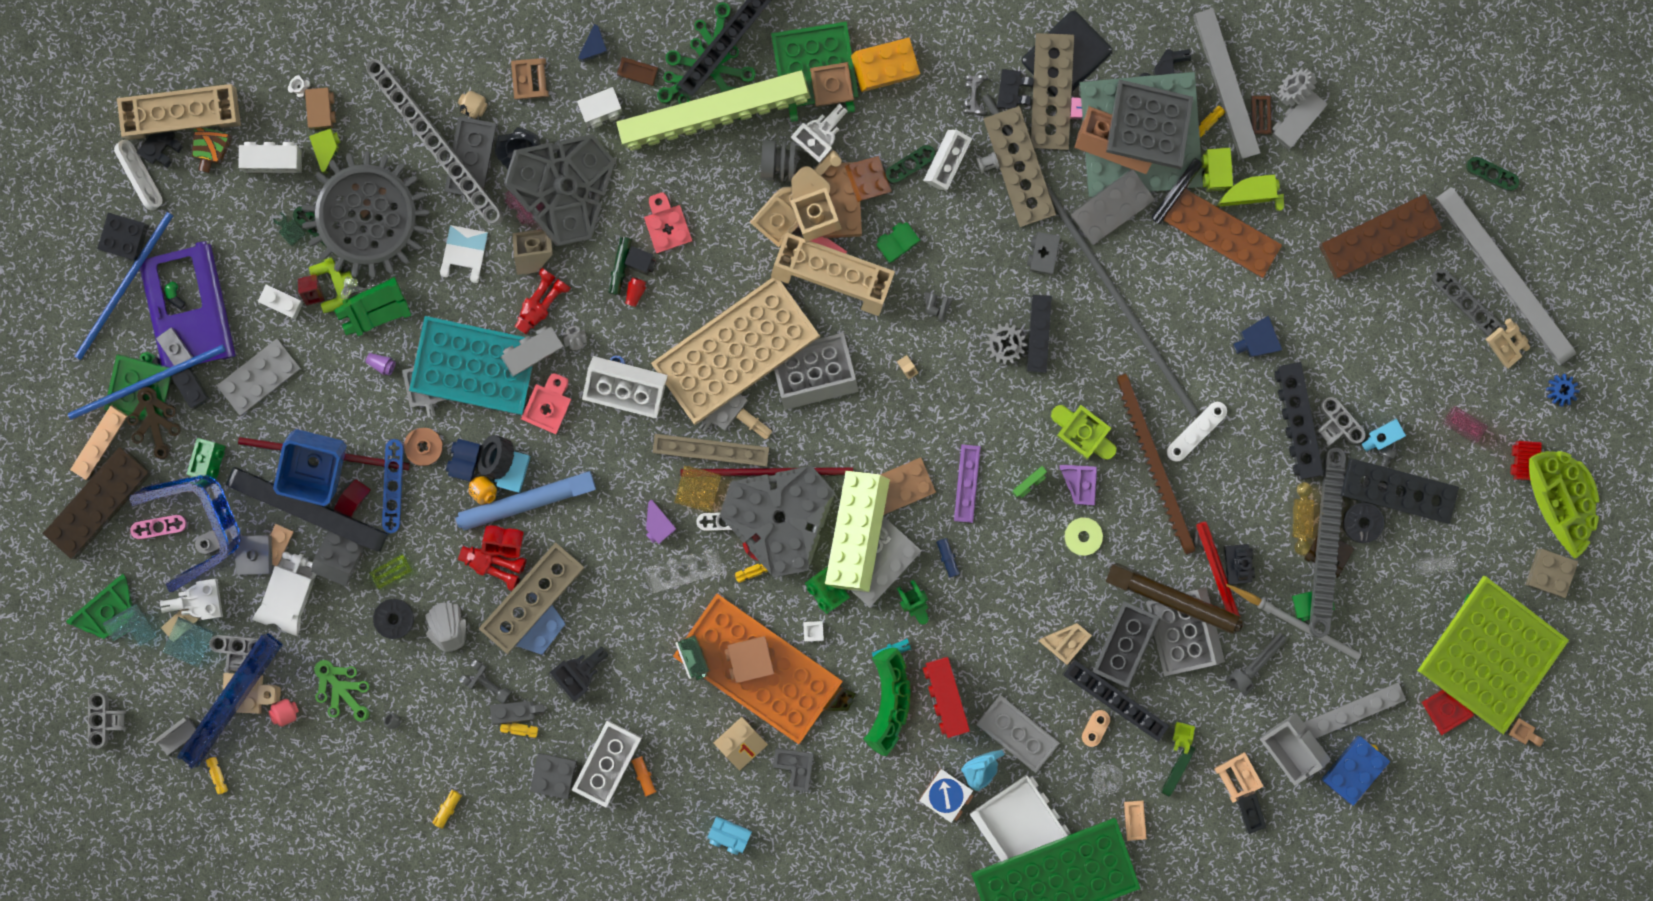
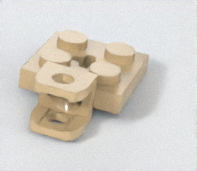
M224 673L222 712L260 714L262 704L268 705L280 701L281 688L276 685H263V675ZM241 688H243V690L247 692V695L243 696V699H241L240 695H238V691H240Z

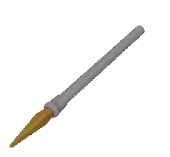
M1226 584V586L1247 601L1257 605L1259 609L1272 613L1312 635L1308 624L1280 610L1264 598L1260 599L1252 593ZM1328 635L1318 638L1356 660H1359L1361 657V653Z

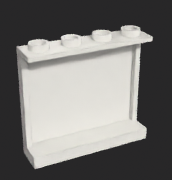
M1025 775L969 813L1001 861L1071 834L1065 824L1061 826L1058 822L1060 817L1055 809L1050 810L1047 803L1049 800L1045 794H1040L1036 789L1039 785L1033 776L1029 778Z

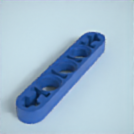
M399 439L388 441L385 447L382 527L388 533L396 532L401 524L404 445ZM394 442L396 446H400V449L396 450V456H400V459H389V455L393 456V449H390V446ZM395 461L399 464L397 472L389 470L390 462ZM393 480L398 483L396 491L389 490V481ZM389 500L397 502L396 510L388 509L387 502ZM386 513H397V516H393V522L396 523V526L392 529L386 525V522L390 521V516H386Z

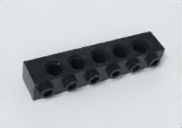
M1297 362L1276 367L1277 371H1274L1276 382L1280 383L1281 390H1278L1279 400L1283 401L1284 404L1282 416L1284 420H1287L1288 424L1285 431L1287 439H1291L1292 446H1289L1291 458L1294 457L1296 465H1293L1295 477L1298 476V480L1324 475L1302 363ZM1289 378L1295 381L1293 389H1289L1286 386V380ZM1292 397L1297 398L1299 401L1297 408H1293L1289 403ZM1295 416H1299L1303 420L1300 427L1295 426L1293 423ZM1299 435L1306 437V444L1303 446L1297 442ZM1302 454L1309 455L1310 462L1308 464L1301 462Z
M1072 659L1062 675L1156 741L1159 742L1168 729V724L1076 660Z

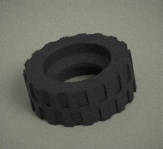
M492 435L483 442L477 459V468L481 475L493 479H501L506 475L514 459V445L511 443V440L498 435Z

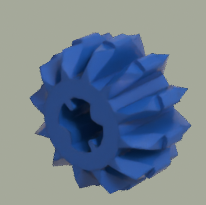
M1562 374L1561 378L1556 375L1554 376L1555 381H1548L1552 387H1546V391H1551L1552 394L1547 395V397H1554L1552 400L1553 404L1559 401L1560 407L1564 406V403L1569 406L1571 405V400H1577L1574 394H1578L1580 390L1574 389L1575 386H1578V382L1572 384V376L1567 379L1566 374ZM1562 385V388L1566 387V391L1560 394L1559 390Z

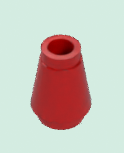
M632 277L631 281L628 282L626 304L636 307L647 288L645 286L646 281Z

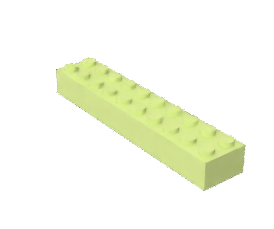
M801 70L617 121L616 123L622 144L627 149L630 148L633 151L642 148L641 145L647 143L649 146L658 144L660 140L665 138L667 140L677 139L678 135L683 133L686 135L697 133L696 130L701 128L710 130L719 123L728 125L737 118L746 120L751 118L752 114L759 113V115L770 113V109L774 108L782 110L788 108V104L795 102L796 105L804 104L811 97L805 75Z

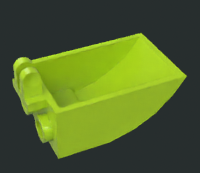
M1275 175L1255 176L1234 185L1220 199L1216 207L1275 201V209L1281 211L1284 209V194L1277 195V191L1280 190L1279 179H1276Z

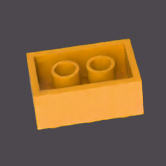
M910 37L858 50L851 55L861 92L911 80L920 75Z

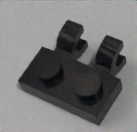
M1002 69L997 108L1012 109L1017 107V104L1030 106L1031 96H1018L1019 86L1033 87L1034 78L1021 77V71Z
M173 131L154 133L148 136L136 153L152 165L158 161L168 168L172 163L171 159L162 154V152L169 146L177 153H180L183 146H181V142L173 139L175 137Z

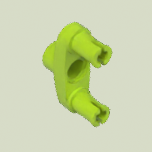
M332 257L324 260L325 262L309 267L311 275L331 274L337 292V298L321 303L324 314L335 311L334 309L343 305L342 300L348 298L347 289L356 287L351 270L343 273L340 270L338 272L334 271L336 262Z

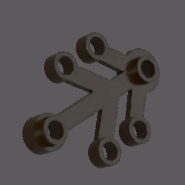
M143 387L137 394L139 403L133 413L128 415L127 423L132 426L136 425L139 422V415L145 407L148 415L131 439L135 444L141 443L144 440V434L149 426H151L156 445L154 455L158 459H165L170 454V447L168 444L163 443L159 424L168 429L172 436H177L181 432V426L157 414L154 406L163 410L164 415L168 418L176 414V408L158 399L153 388ZM144 394H148L150 399H144ZM167 409H172L173 414H168ZM134 416L136 418V422H132L130 420V417ZM172 427H176L178 432H173ZM135 435H140L141 440H136ZM158 449H162L164 455H160Z

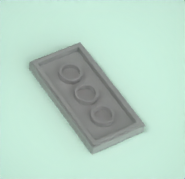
M1001 695L998 696L976 723L978 727L1035 773L1060 744Z

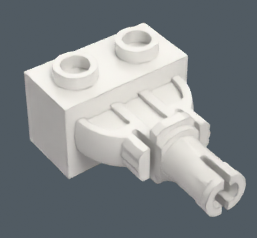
M838 104L826 118L822 114L818 119L812 120L806 125L803 123L791 138L820 163L833 150L831 146L834 143L835 134L839 128L836 127L832 132L831 130L848 111Z
M217 579L197 581L196 585L191 586L185 592H179V596L187 597L160 601V606L170 605L169 607L161 608L162 613L189 609L188 611H181V614H190L202 620L223 617Z

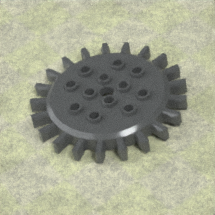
M365 151L363 156L364 164L355 166L351 153L346 154L348 168L340 170L337 163L331 160L329 165L335 175L327 179L324 174L317 172L315 174L317 180L324 184L322 190L317 191L310 187L306 189V193L316 197L317 202L316 206L302 205V211L315 213V221L305 222L302 224V227L306 230L317 228L319 236L312 238L308 244L310 247L316 246L320 242L325 244L327 249L321 253L319 257L321 261L326 260L331 253L339 257L334 267L336 272L342 269V265L346 261L353 264L351 270L353 278H356L359 273V265H368L370 278H375V264L383 262L385 270L391 274L393 273V266L389 259L397 256L406 265L409 260L401 251L405 245L417 251L421 247L417 242L411 240L410 237L412 232L427 233V228L415 225V218L429 216V210H415L414 205L415 201L424 199L426 194L425 192H419L411 195L408 187L416 183L417 177H410L406 182H403L398 175L403 171L404 164L400 163L397 165L394 172L385 169L388 163V155L384 154L380 160V165L374 166L370 165V152ZM353 184H357L359 186V189L357 191H354L352 189ZM379 189H386V194L381 195ZM338 195L343 196L344 200L342 202L336 200ZM368 199L370 200L371 204L369 206H365L363 204V201ZM395 203L397 204L398 208L396 210H392L390 208V205ZM364 210L369 211L371 214V218L368 221L361 220L359 216ZM354 211L355 216L349 217L348 212ZM381 215L382 220L379 222L376 221L375 216ZM334 222L340 224L338 229L333 228L332 224ZM361 226L367 228L365 233L360 232L359 228ZM388 230L394 232L392 237L387 236L386 232ZM346 237L351 238L350 244L344 242ZM373 241H376L378 243L377 248H373L371 246V243Z

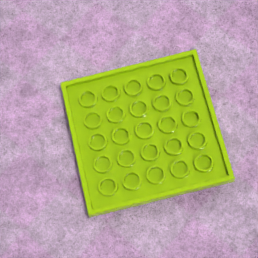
M1483 576L1417 671L1504 735L1569 639L1488 577Z

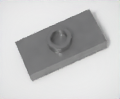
M171 327L156 338L174 366L193 358L174 328Z

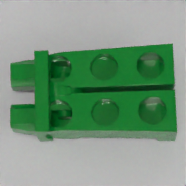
M395 277L349 300L348 298L342 300L343 305L334 309L338 320L346 317L350 319V321L342 324L346 336L354 333L360 336L363 335V332L369 331L381 324L402 316L404 318L411 316L408 303Z

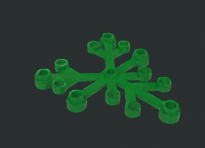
M719 3L715 8L717 22L713 38L703 20H697L694 24L696 31L701 33L708 46L721 32L725 18L730 15V7L726 3ZM725 8L727 12L722 15L719 13V10ZM700 22L704 24L702 29L696 27ZM698 38L691 40V48L696 50L700 57L705 51L701 40ZM698 41L700 43L699 47H693V42ZM735 46L732 49H735L737 54L732 56L729 52L710 75L721 89L720 93L736 88L727 86L719 73L741 77L746 83L752 82L755 79V71L752 67L746 66L742 69L721 65L731 58L738 57L739 50ZM675 50L667 52L665 57L667 64L670 66L682 64L692 67L697 61L696 59L682 57ZM673 55L677 57L675 62L670 61V57ZM667 71L663 78L666 83L675 82L678 84L683 76ZM745 72H750L752 76L745 78L744 74ZM671 74L673 79L670 81L666 80V75ZM677 84L671 88L663 87L659 89L657 93L658 100L661 103H669L673 95L679 92L675 89ZM665 92L669 94L667 99L661 97ZM682 94L678 97L679 104H682L680 102L681 97H685Z

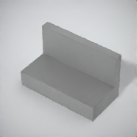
M184 717L153 740V742L159 744L168 756L199 733V731L188 717Z

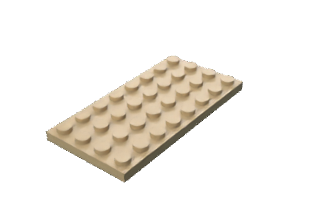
M771 278L651 364L657 373L668 375L666 380L667 387L693 424L696 425L820 338V335L782 282Z

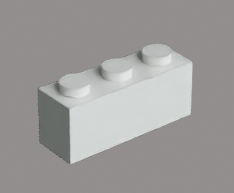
M948 130L923 181L939 190H948L972 138L958 130Z

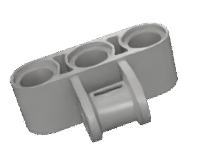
M1329 397L1322 401L1321 410L1329 420L1317 429L1316 433L1322 435L1327 441L1326 444L1328 446L1341 435L1351 444H1358L1365 439L1364 429L1336 398ZM1327 401L1334 403L1335 409L1333 411L1326 409ZM1341 415L1347 418L1348 422L1345 426L1340 425L1338 422ZM1353 430H1357L1360 433V438L1357 441L1351 437Z
M216 635L209 642L210 648L214 652L227 653L226 672L228 673L230 671H238L246 674L248 657L261 656L268 649L266 641L261 638ZM218 638L224 642L222 649H218L215 645ZM237 640L243 643V648L240 651L234 647ZM256 642L262 645V650L259 653L253 649Z
M102 692L93 693L88 699V744L96 749L107 745L109 730H126V726H124L126 710H109V698ZM96 696L102 698L103 703L101 706L95 704ZM97 715H100L103 720L100 726L94 722ZM97 734L102 737L100 745H97L94 741V737Z

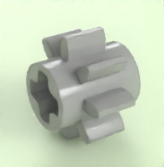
M577 326L569 327L566 333H563L565 347L569 346L571 350L581 349L584 346L583 343H587L585 330L580 331V328Z

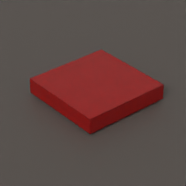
M1440 690L1421 702L1440 735L1447 733L1475 716L1472 711L1444 690Z

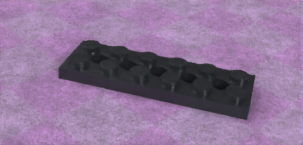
M1349 458L1340 496L1450 524L1459 487ZM1363 476L1368 479L1366 487L1360 485V479ZM1380 481H1384L1386 484V489L1383 492L1378 490V483ZM1398 486H1402L1404 489V494L1401 497L1396 494ZM1417 490L1422 494V498L1418 502L1413 497ZM1434 495H1437L1440 499L1437 506H1434L1431 502Z

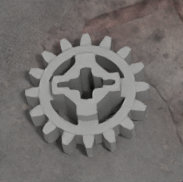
M1301 68L1299 72L1295 70L1293 75L1288 74V77L1282 80L1283 85L1278 87L1280 89L1277 92L1278 98L1286 106L1289 104L1293 106L1295 102L1300 104V101L1302 99L1306 100L1312 94L1310 91L1316 88L1314 86L1317 83L1316 77L1308 69L1303 70Z
M1006 323L1005 327L1002 328L1001 324H998L997 330L991 328L993 334H987L990 341H985V344L989 345L986 352H992L990 358L995 356L996 363L1003 360V365H1005L1007 360H1009L1013 364V358L1019 360L1020 356L1018 354L1025 353L1021 348L1027 346L1026 343H1022V340L1026 337L1020 336L1022 330L1016 331V325L1009 328V324ZM1002 331H1008L1005 336H997ZM1014 335L1018 339V345L1015 344L1013 341ZM1010 336L1009 344L1011 347L1007 346L1002 352L1003 344L1000 342L1001 340L1005 341ZM993 342L998 345V353L993 348ZM1005 352H1015L1011 356H1004Z

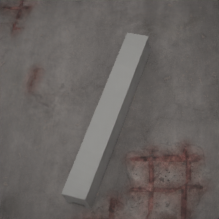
M1211 8L1195 13L1193 18L1222 107L1225 110V116L1239 159L1242 160L1258 155L1260 150L1214 9Z

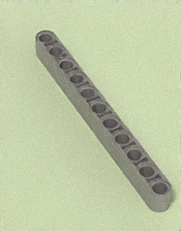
M377 59L370 60L366 66L368 74L474 208L489 224H501L504 219L501 209L389 68ZM380 65V71L374 74V67ZM391 79L392 85L389 88H385V82ZM399 94H403L404 98L402 102L397 103V96ZM414 108L415 115L413 117H409V110ZM426 123L427 129L424 132H420L421 124ZM434 138H438L437 146L432 147L431 141ZM449 152L450 159L444 162L443 155ZM461 167L462 173L459 176H455V169ZM469 182H473V189L467 191L466 185ZM484 196L485 203L479 206L478 199ZM496 211L497 218L490 220V213Z
M1450 187L1436 197L1435 201L1556 363L1561 366L1576 355L1572 345L1457 192Z

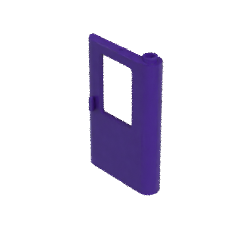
M207 241L195 243V247L147 258L140 268L162 366L171 368L174 365L156 338L171 327L175 329L193 357L222 344L224 345L226 352L201 363L224 360L236 356L212 246L207 244ZM190 256L193 260L202 307L169 316L166 310L157 266L161 263Z

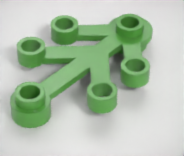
M327 660L319 661L314 669L316 676L319 677V690L315 696L317 702L323 703L327 701L326 686L328 680L332 685L331 707L328 709V715L333 718L339 716V697L341 695L354 711V718L360 722L366 721L370 715L368 708L360 706L346 689L359 690L364 693L369 690V683L366 681H339L334 674L353 678L357 675V669L353 666L347 668L333 667L332 663ZM322 666L327 667L325 674L321 672ZM350 668L354 669V675L352 676L348 674ZM362 683L367 685L366 690H361L360 685ZM320 693H323L325 695V699L323 701L319 700L318 698ZM332 708L337 709L336 715L331 714ZM360 710L364 711V717L362 718L358 716V711Z

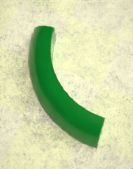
M898 648L882 650L872 658L880 676L881 702L877 718L863 740L870 748L883 756H887L897 743L901 727L906 724L910 706V681L907 680L905 671L907 667Z

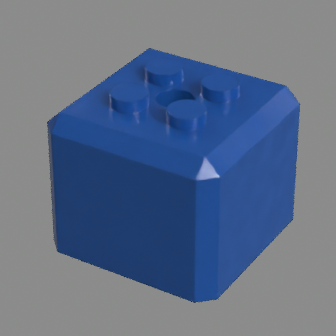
M299 429L290 432L281 450L273 487L276 494L321 506L329 504L337 492L347 448L344 441ZM316 457L319 460V465H311L309 458Z

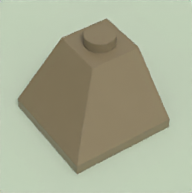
M542 229L513 233V250L517 275L537 272L553 255L551 239Z

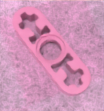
M181 515L145 520L134 523L131 526L130 532L136 539L173 534L184 531L187 527V521ZM176 518H178L179 521L183 522L179 526L180 529H177L176 526L169 527L171 531H168L166 520L169 519L168 523H174ZM158 521L164 524V529L160 533L154 530V524ZM147 523H150L149 529L152 533L151 535H149V531L142 532L141 536L139 535V533H135V530L138 529V525H140L141 528H147Z

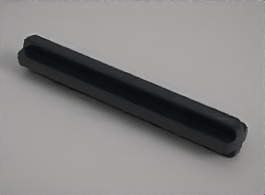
M1193 159L1151 217L1154 222L1158 224L1162 222L1202 168L1203 163L1199 159Z

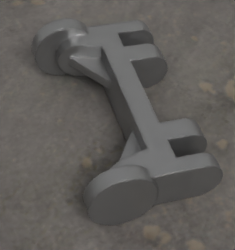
M966 76V80H972V83H965V87L972 88L971 102L965 101L964 106H971V109H963V113L986 115V111H982L976 102V89L984 80H988V76Z

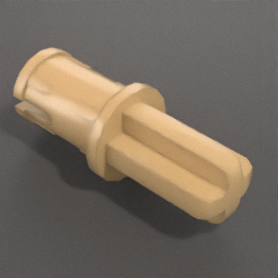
M744 408L736 416V418L749 427V430L752 429L764 439H767L772 433L767 426L758 420L759 418L756 419Z

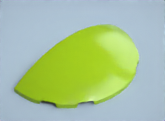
M1562 451L1538 453L1529 458L1530 480L1536 501L1557 539L1573 558H1578L1590 544L1588 539L1591 532L1596 530L1599 516L1596 515V503H1599V495L1595 481L1587 467L1582 462L1572 458V455Z

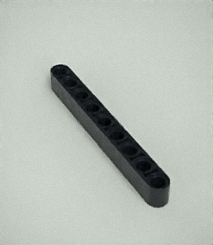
M233 467L226 482V486L374 551L381 552L388 534L327 506L278 495L273 489L274 483L242 469Z

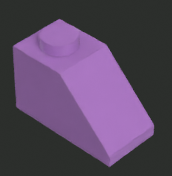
M651 499L648 502L646 530L649 533L646 535L653 543L657 541L660 544L677 529Z

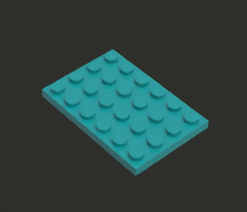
M425 316L409 392L522 415L532 366L512 377L501 356L504 355L503 351L513 345L516 348L521 345L519 341L525 337Z

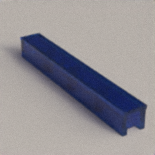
M269 633L260 636L180 751L177 758L185 761L191 769L199 766L283 645L279 640Z

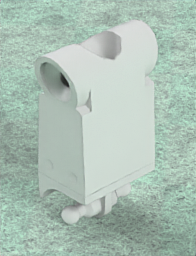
M284 552L280 563L274 567L262 605L252 620L264 625L276 624L282 631L298 637L301 615L317 574L311 572L313 562L308 561V558H305L303 554L291 555L288 552Z

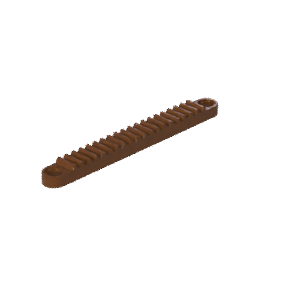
M1126 373L1116 376L1123 394L1120 400L1126 402L1123 407L1128 408L1126 415H1131L1129 422L1134 423L1131 428L1137 430L1134 436L1140 438L1137 441L1138 444H1142L1140 451H1145L1143 458H1148L1145 464L1151 466L1148 471L1153 472L1151 479L1156 480L1154 486L1159 487L1157 493L1162 494L1160 501L1165 502L1162 507L1168 509L1165 515H1170L1168 522H1173L1170 528L1176 530L1173 535L1179 537L1186 555L1194 553L1195 548L1130 381Z

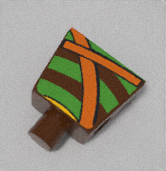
M202 127L194 128L192 157L200 160L198 171L210 173L212 163L221 165L231 143L232 135Z

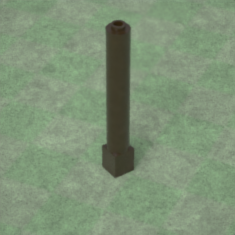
M1115 563L1111 566L1106 582L1126 591L1130 590L1233 635L1236 632L1239 633L1243 627L1242 617L1141 575L1138 571L1122 564Z

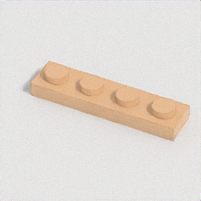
M111 405L70 470L88 480L128 415Z

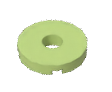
M1090 518L1075 519L1065 530L1066 546L1077 555L1086 556L1093 554L1102 543L1103 533L1101 527ZM1081 531H1086L1089 534L1088 541L1081 542L1078 535Z

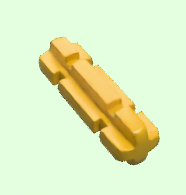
M1217 106L1213 113H1210L1200 123V138L1206 133V130L1208 131L1218 121V118L1224 115L1225 110L1221 106Z
M758 563L746 568L743 572L742 570L736 572L735 577L737 582L741 583L746 581V578L751 579L763 574L762 572L764 571L765 573L768 572V570Z
M518 723L501 724L500 732H511L510 734L525 737L529 735L528 737L536 738L538 727L530 726L529 728L528 725Z
M211 757L207 759L206 764L210 767L209 772L214 785L216 784L217 794L227 792L228 789L226 784L223 783L224 778L221 769L217 766V758Z

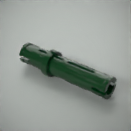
M620 237L613 272L610 274L612 277L608 293L613 295H620L622 282L626 276L624 274L625 262L632 242L630 238Z

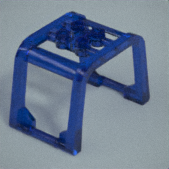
M202 474L149 485L129 497L131 505L135 506L165 496L187 491L194 492L200 498L219 542V553L176 575V578L168 581L166 586L169 592L176 591L216 566L227 556L234 553L240 545V530L218 481L209 475ZM209 486L212 489L215 496V499H213L212 501L209 497V494L205 490ZM228 528L232 537V541L229 543L224 532Z

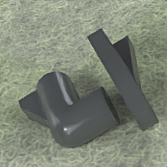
M925 292V312L934 316L939 314V321L944 322L947 310L953 299L944 296L940 309L935 307L938 295Z

